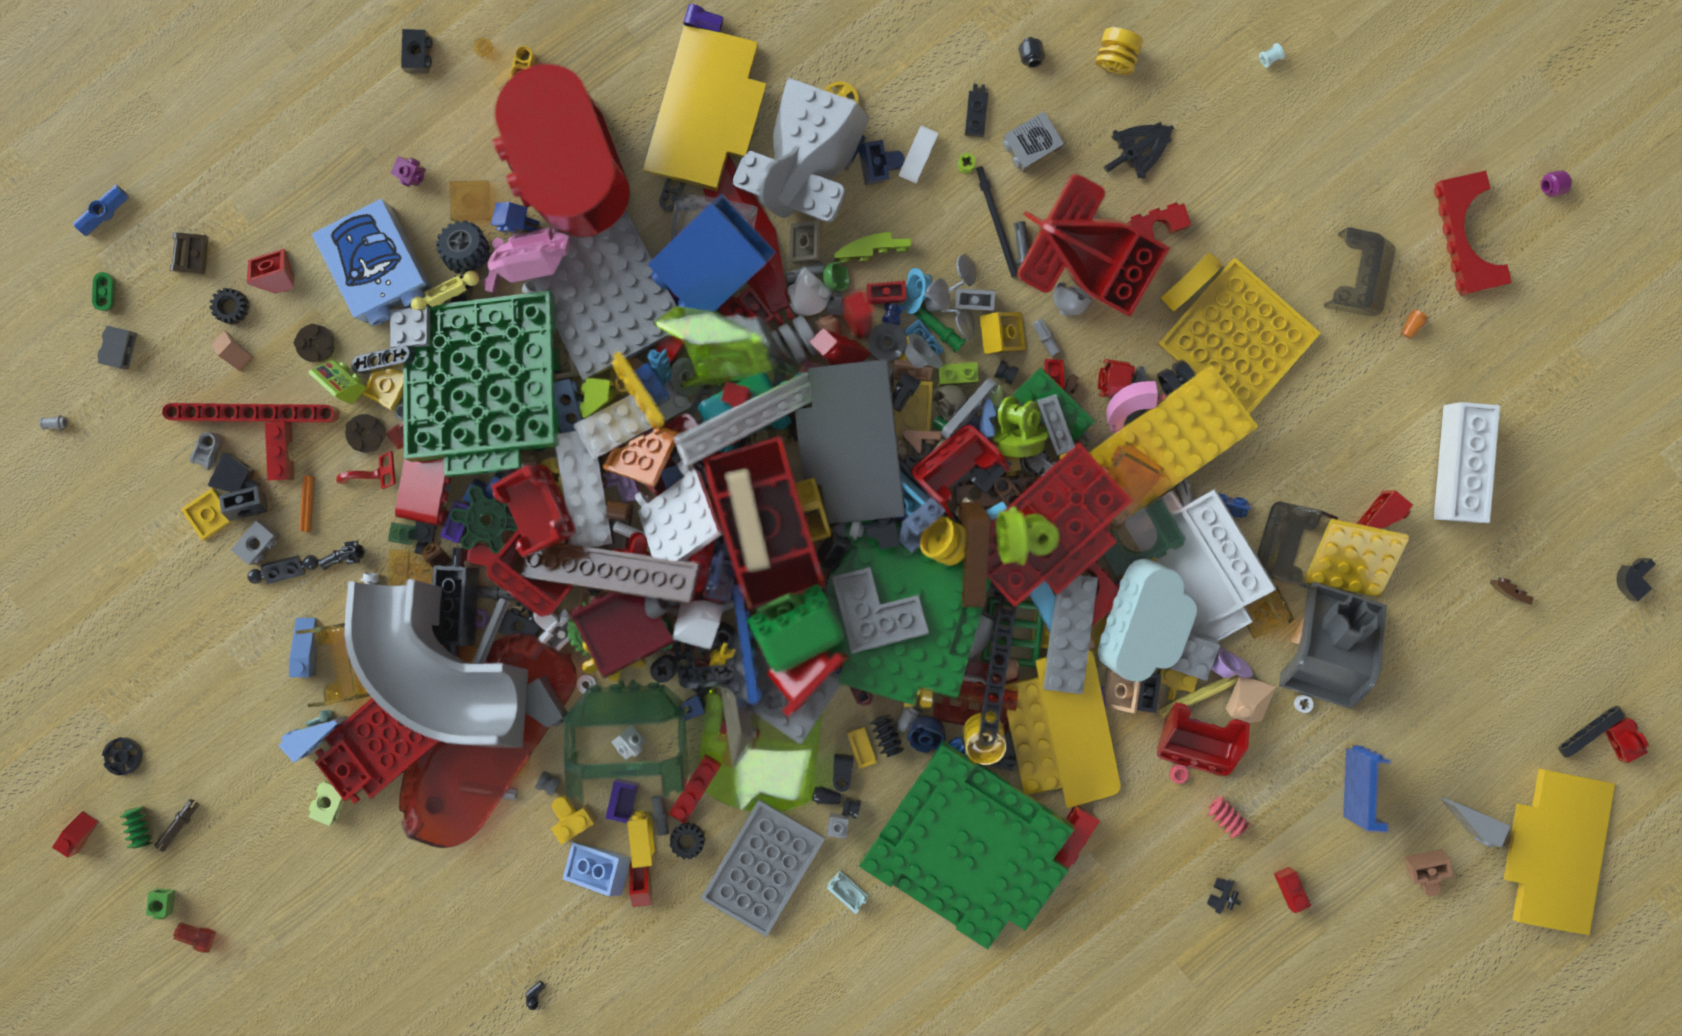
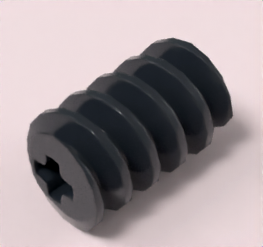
M668 655L660 656L650 667L651 677L659 683L668 682L677 673L676 660ZM664 665L667 667L665 672L662 671Z
M891 714L878 717L869 723L870 725H876L872 732L879 733L875 740L882 741L877 746L884 747L880 754H886V757H891L904 751V747H898L902 743L901 740L896 739L899 733L893 732L896 730V725H890L894 722L893 718H887Z

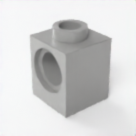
M830 813L827 836L846 839L849 815L843 816Z

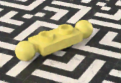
M470 270L464 274L462 279L458 275L425 291V297H414L411 300V308L422 311L427 304L433 307L442 304L447 299L459 296L462 292L466 291V285L474 286L479 282V275L475 271Z

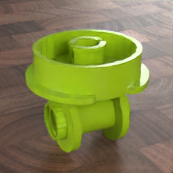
M1008 396L1002 401L998 410L999 426L995 427V436L992 438V441L995 442V447L1004 456L1028 457L1039 454L1045 449V440L1048 439L1049 432L1046 427L1038 426L1041 412L1037 402L1028 401L1024 406H1021L1018 400L1012 396Z
M1011 507L1010 511H1000L997 516V547L1000 558L1004 563L1018 562L1019 565H1024L1027 551L1044 555L1051 552L1057 546L1059 540L1058 531L1043 516L1031 514L1024 518L1022 513L1016 511V507Z

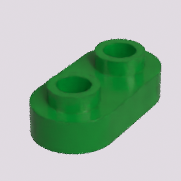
M99 272L93 278L92 304L97 310L109 311L113 308L115 302V279L108 273ZM105 280L108 281L106 286L103 284ZM107 299V303L103 305V300Z

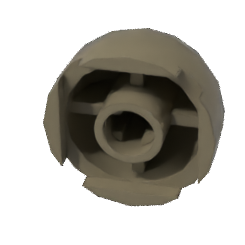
M945 384L933 390L932 400L933 402L936 401L939 406L935 407L939 415L949 422L968 401V394L957 385Z

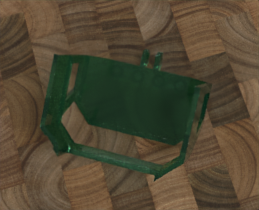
M633 679L630 680L628 686H625L624 681L619 680L618 684H612L609 687L592 685L590 688H587L571 705L564 717L566 797L574 798L577 796L578 801L583 802L582 779L661 776L663 798L669 797V792L672 791L676 793L685 791L689 775L687 728L686 721L683 718L686 713L685 708H681L684 701L665 684L659 685L658 682H651L648 685L640 686ZM678 718L679 751L675 757L651 762L587 765L578 763L577 759L580 751H577L575 726L660 724Z

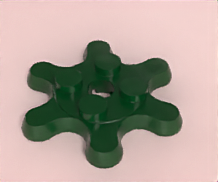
M472 486L468 490V496L471 499L470 507L467 509H453L450 512V518L453 522L463 523L467 527V533L461 539V546L464 549H472L478 541H486L490 546V550L498 554L505 546L502 541V534L507 530L516 532L518 530L514 518L506 513L507 503L497 501L495 498L488 499L484 496L481 487ZM484 514L492 517L491 524L486 525L482 523L481 518Z

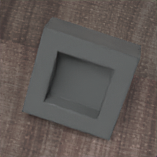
M835 291V296L830 297L827 314L843 315L845 299L842 298L843 292Z

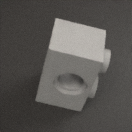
M956 288L955 308L994 311L995 291Z
M256 520L231 550L248 565L259 564L265 558L264 553L277 544L278 541L276 539L280 535L263 520ZM256 539L260 541V546L258 549L254 546V541Z

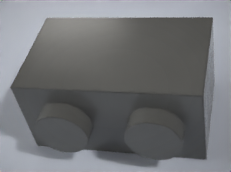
M106 325V329L102 333V346L97 355L98 363L129 370L137 333Z

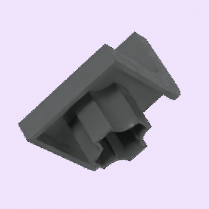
M1313 582L1307 590L1301 641L1294 658L1280 673L1279 686L1353 709L1373 689L1380 673L1387 605Z

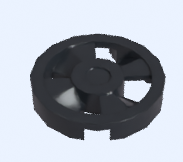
M119 737L111 740L105 745L102 752L105 761L103 763L104 767L110 773L117 776L133 773L142 762L143 753L140 745L129 737ZM121 741L122 749L117 750L114 744ZM136 749L138 755H131L130 750ZM109 757H113L114 762L111 764L109 761ZM124 764L129 768L128 771H125Z

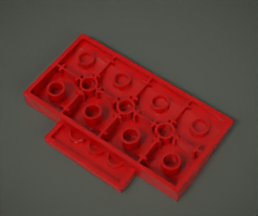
M1079 442L1004 510L1010 511L1011 507H1016V511L1022 513L1024 518L1031 514H1038L1046 518L1058 531L1059 540L1057 546L1051 552L1044 555L1027 551L1024 565H1019L1018 562L1004 563L1000 558L997 547L996 517L990 523L987 577L1014 607L1043 581L1058 595L1116 543L1104 527L1132 503L1133 500Z

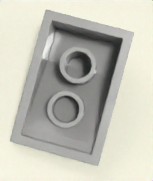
M1442 797L1443 803L1469 833L1475 835V840L1491 848L1494 845L1502 847L1510 829L1509 825Z

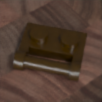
M173 232V260L169 271L205 274L209 236ZM183 240H186L184 265L180 266Z

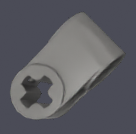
M206 432L201 434L190 456V463H197L204 466L206 470H211L223 443L222 437L218 433ZM209 437H212L213 444L211 446L208 444Z

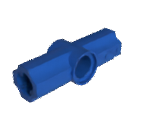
M115 184L99 200H94L89 204L88 210L73 223L74 227L84 236H88L103 221L110 220L113 217L114 211L129 199L128 194ZM103 206L104 210L99 214V209Z

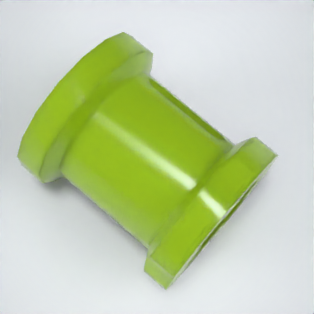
M970 153L962 154L957 163L958 170L963 174L970 173L976 163L975 157ZM970 161L969 165L963 166L964 162Z

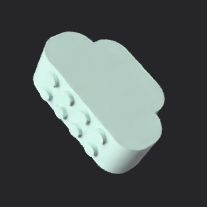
M1138 559L1128 566L1120 582L1118 594L1113 601V608L1107 618L1105 630L1100 637L1098 657L1103 665L1124 679L1135 682L1146 680L1153 674L1156 667L1169 668L1176 664L1183 653L1196 618L1197 607L1194 600L1183 593L1184 581L1177 572L1158 562L1149 559Z

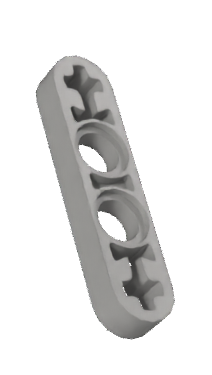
M991 378L987 379L946 424L941 435L948 439L961 427L965 426L984 405L986 400L995 393L998 383Z

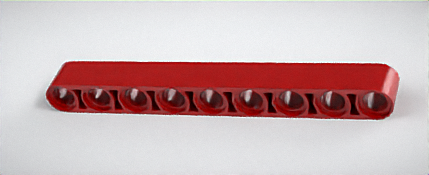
M168 403L162 408V415L165 419L183 422L334 423L340 415L336 407L322 404ZM176 408L177 414L173 417L172 410ZM193 408L196 409V415L194 417H192L191 410ZM212 408H214L216 411L214 417H211L210 411ZM233 408L235 415L231 418L229 411ZM253 408L254 415L250 418L248 412ZM272 408L274 413L273 416L269 418L267 413L268 410ZM291 408L293 415L291 418H288L287 411ZM311 409L312 416L308 419L306 411ZM327 409H330L331 416L327 419L325 412Z

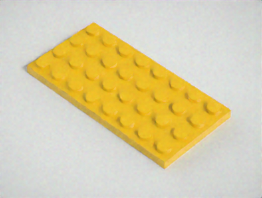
M1211 364L1158 402L1156 408L1148 409L1089 453L1133 500L1124 509L1129 516H1132L1259 426Z

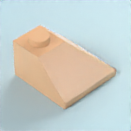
M1239 676L1226 710L1231 717L1245 722L1262 721L1276 686L1253 678Z

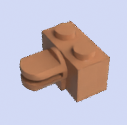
M1443 849L1404 857L1408 876L1414 884L1421 883V889L1428 896H1436L1441 892V879L1453 877L1451 859Z

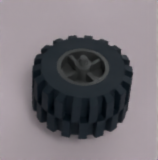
M463 220L462 223L455 221V224L452 225L450 223L447 228H443L441 230L442 234H438V241H436L438 248L436 249L449 270H454L457 274L460 272L465 274L467 271H475L476 268H482L481 264L487 262L486 257L490 255V247L483 232L475 223H468L466 220Z

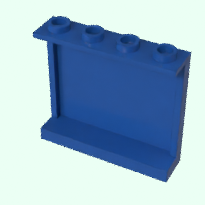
M1353 745V748H1346L1343 817L1367 831L1388 832V824L1376 818L1378 763H1390L1391 760L1384 758L1383 754H1377L1376 751L1365 748V746Z

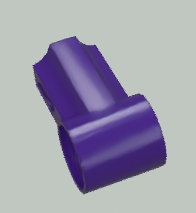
M689 4L683 24L720 33L724 17L707 12L698 5Z

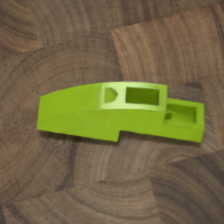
M891 232L868 235L841 248L834 254L835 261H839L842 264L850 263V260L869 262V259H873V251H877V254L888 253V250L904 253L907 252V249H911V238L892 239Z

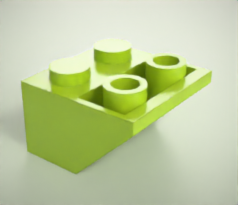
M586 378V383L583 382L582 384L584 402L580 404V414H583V418H587L614 403V382Z

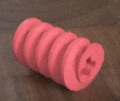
M1223 796L1217 797L1209 805L1210 811L1208 816L1215 814L1213 821L1221 820L1218 826L1226 825L1224 832L1227 833L1231 830L1230 838L1239 836L1249 827L1250 823L1246 822L1244 817H1240V813L1235 811L1233 806H1229V802L1227 800L1224 801Z

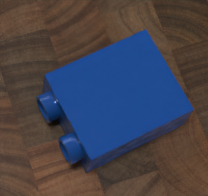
M720 194L647 265L653 270L651 277L654 282L662 289L667 290L670 288L680 299L678 301L680 309L688 317H697L703 322L766 264L776 252L723 194Z

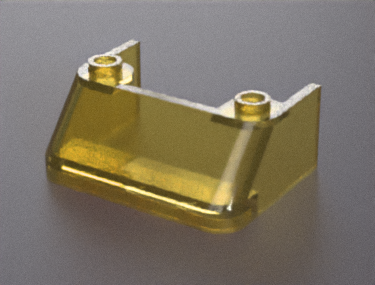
M345 623L296 631V634L314 632V638L318 644L330 646L335 682L325 686L323 690L324 700L308 703V707L328 706L370 696L352 667L345 641Z

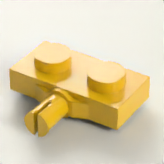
M1170 667L1159 669L1158 673L1161 674L1160 683L1170 688L1166 699L1175 701L1177 690L1194 693L1198 680L1197 677L1170 669Z

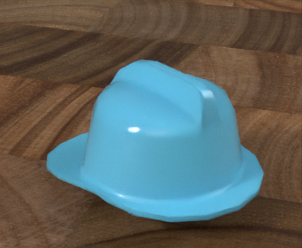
M919 268L911 269L907 277L906 302H903V307L909 314H914L920 309L922 301L928 298L925 296V293L932 284V275L923 274Z

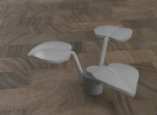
M962 254L958 257L956 263L958 274L962 278L961 282L948 288L944 279H936L925 293V296L928 297L925 304L929 312L941 310L942 313H956V325L966 341L971 343L975 331V322L972 314L967 309L960 311L959 309L949 308L950 295L948 293L965 284V282L968 286H972L976 281L974 263L968 255Z

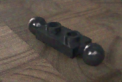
M297 555L261 565V571L259 569L250 570L247 574V579L252 584H258L265 578L267 584L302 576L305 575V568L314 570L318 567V558L314 555H308L301 561L300 556Z

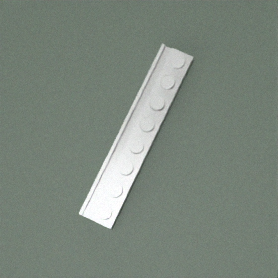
M804 372L675 437L674 440L678 444L677 447L684 464L690 465L812 402L808 372Z

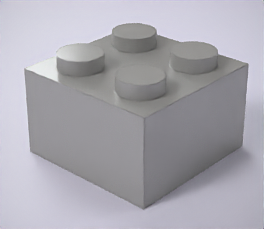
M1190 631L1180 659L1170 669L1207 681L1220 644L1216 639Z

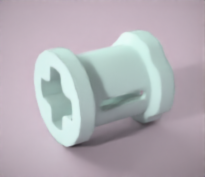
M1275 43L1266 52L1262 51L1259 53V59L1265 68H1269L1273 62L1285 58L1284 50L1278 43Z

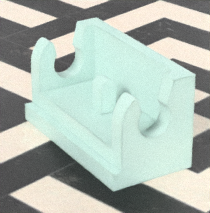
M841 870L827 884V889L855 914L860 910V906L867 902L868 894Z

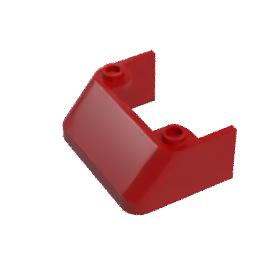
M966 425L916 464L912 469V475L927 495L933 498L945 510L944 514L952 520L954 517L946 505L952 498L948 487L976 464L982 469H989L998 463L1008 473L1011 469L1000 450L973 426Z

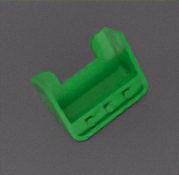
M818 584L804 591L802 597L806 604L796 607L794 610L772 621L765 614H756L747 620L771 669L776 673L783 672L840 643L844 638L843 630Z

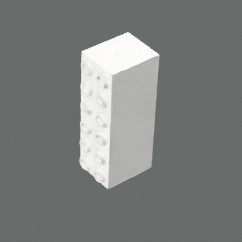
M1465 402L1444 405L1434 509L1435 520L1490 523L1499 405Z

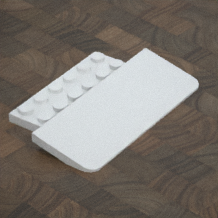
M1216 489L1185 506L1182 505L1174 490H1171L1132 516H1128L1125 520V526L1143 556L1147 558L1153 555L1158 563L1177 572L1184 581L1183 593L1191 597L1197 607L1196 618L1191 628L1192 632L1219 641L1253 622V618L1245 605L1276 590V586Z

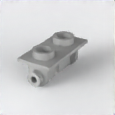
M1043 452L1033 457L1029 456L1026 460L1028 466L1040 473L1042 468H1045L1042 475L1057 463L1054 461L1052 464L1048 461V456Z

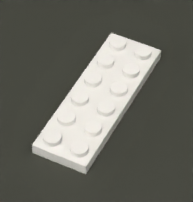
M670 381L664 385L670 395V399L657 407L664 418V422L692 406L686 396L678 394L672 388ZM631 395L574 424V428L593 460L652 429L647 421L645 412L642 413L635 397H631Z
M577 431L558 434L559 446H555L564 500L576 527V535L571 537L572 545L590 548L612 544L609 521L606 518V503L598 457L593 460Z

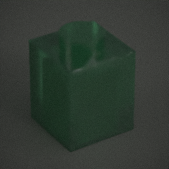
M391 522L388 541L405 545L413 544L415 525Z

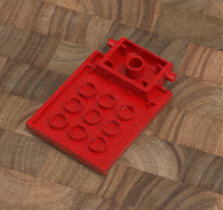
M371 698L324 738L331 748L327 752H324L322 748L318 749L315 752L318 756L315 764L344 802L351 800L353 804H356L361 800L357 795L360 791L364 790L368 797L373 799L438 744L440 740L422 735L405 726Z

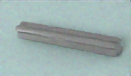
M499 599L472 664L485 663L510 602L508 600Z

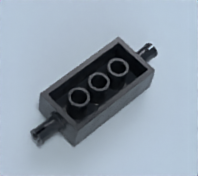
M453 547L452 565L450 567L433 566L432 585L442 587L439 626H432V631L438 642L445 644L446 650L457 657L460 645H474L479 568L465 567V549Z

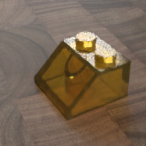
M1277 585L1276 590L1245 605L1253 618V622L1247 625L1253 638L1283 629L1295 620Z

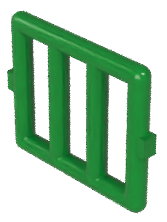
M990 597L988 599L987 612L996 619L994 611L995 605H998L999 598ZM1021 601L1017 605V608L1037 610L1034 602ZM1008 603L1002 604V606L1011 607ZM1038 610L1036 622L1019 619L1014 621V627L1035 629L1034 641L1012 638L1011 646L1033 648L1031 660L1015 658L1019 666L1036 668L1035 660H1038L1040 657L1044 621ZM1005 621L1000 622V625L1009 626ZM993 635L982 651L981 659L986 662L990 660L989 653ZM997 640V644L1006 645L1004 640Z

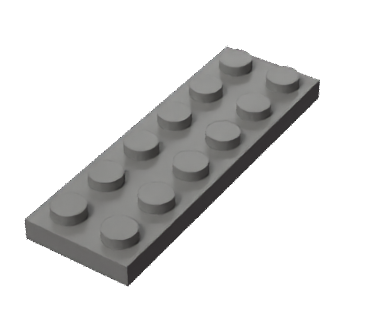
M1079 575L1058 595L1055 593L1043 689L1083 694L1098 578Z

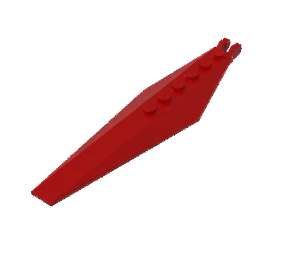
M728 154L718 191L703 188L706 201L709 205L720 194H723L776 252L746 282L757 293V296L762 299V302L767 305L772 314L775 315L779 326L783 325V319L778 311L785 308L788 319L792 321L794 317L789 308L790 304L776 230L754 194L741 190L734 185L733 178L737 167Z

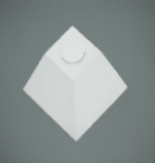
M694 601L692 604L681 603L673 639L710 649L719 626L723 606L708 601Z

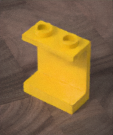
M811 478L795 483L803 512L816 508L820 510L805 515L812 540L817 541L830 537L831 532L815 479Z

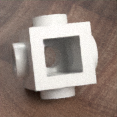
M631 725L611 743L620 755L628 759L631 755L635 758L643 751L641 747L646 741Z

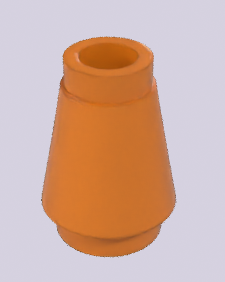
M1414 309L1413 312H1410L1401 334L1411 339L1427 323L1428 316Z

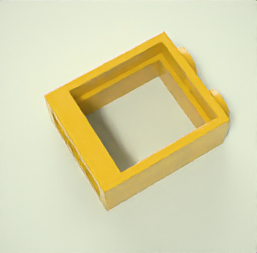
M646 810L635 811L627 821L632 868L652 866L656 859L651 812L646 813Z

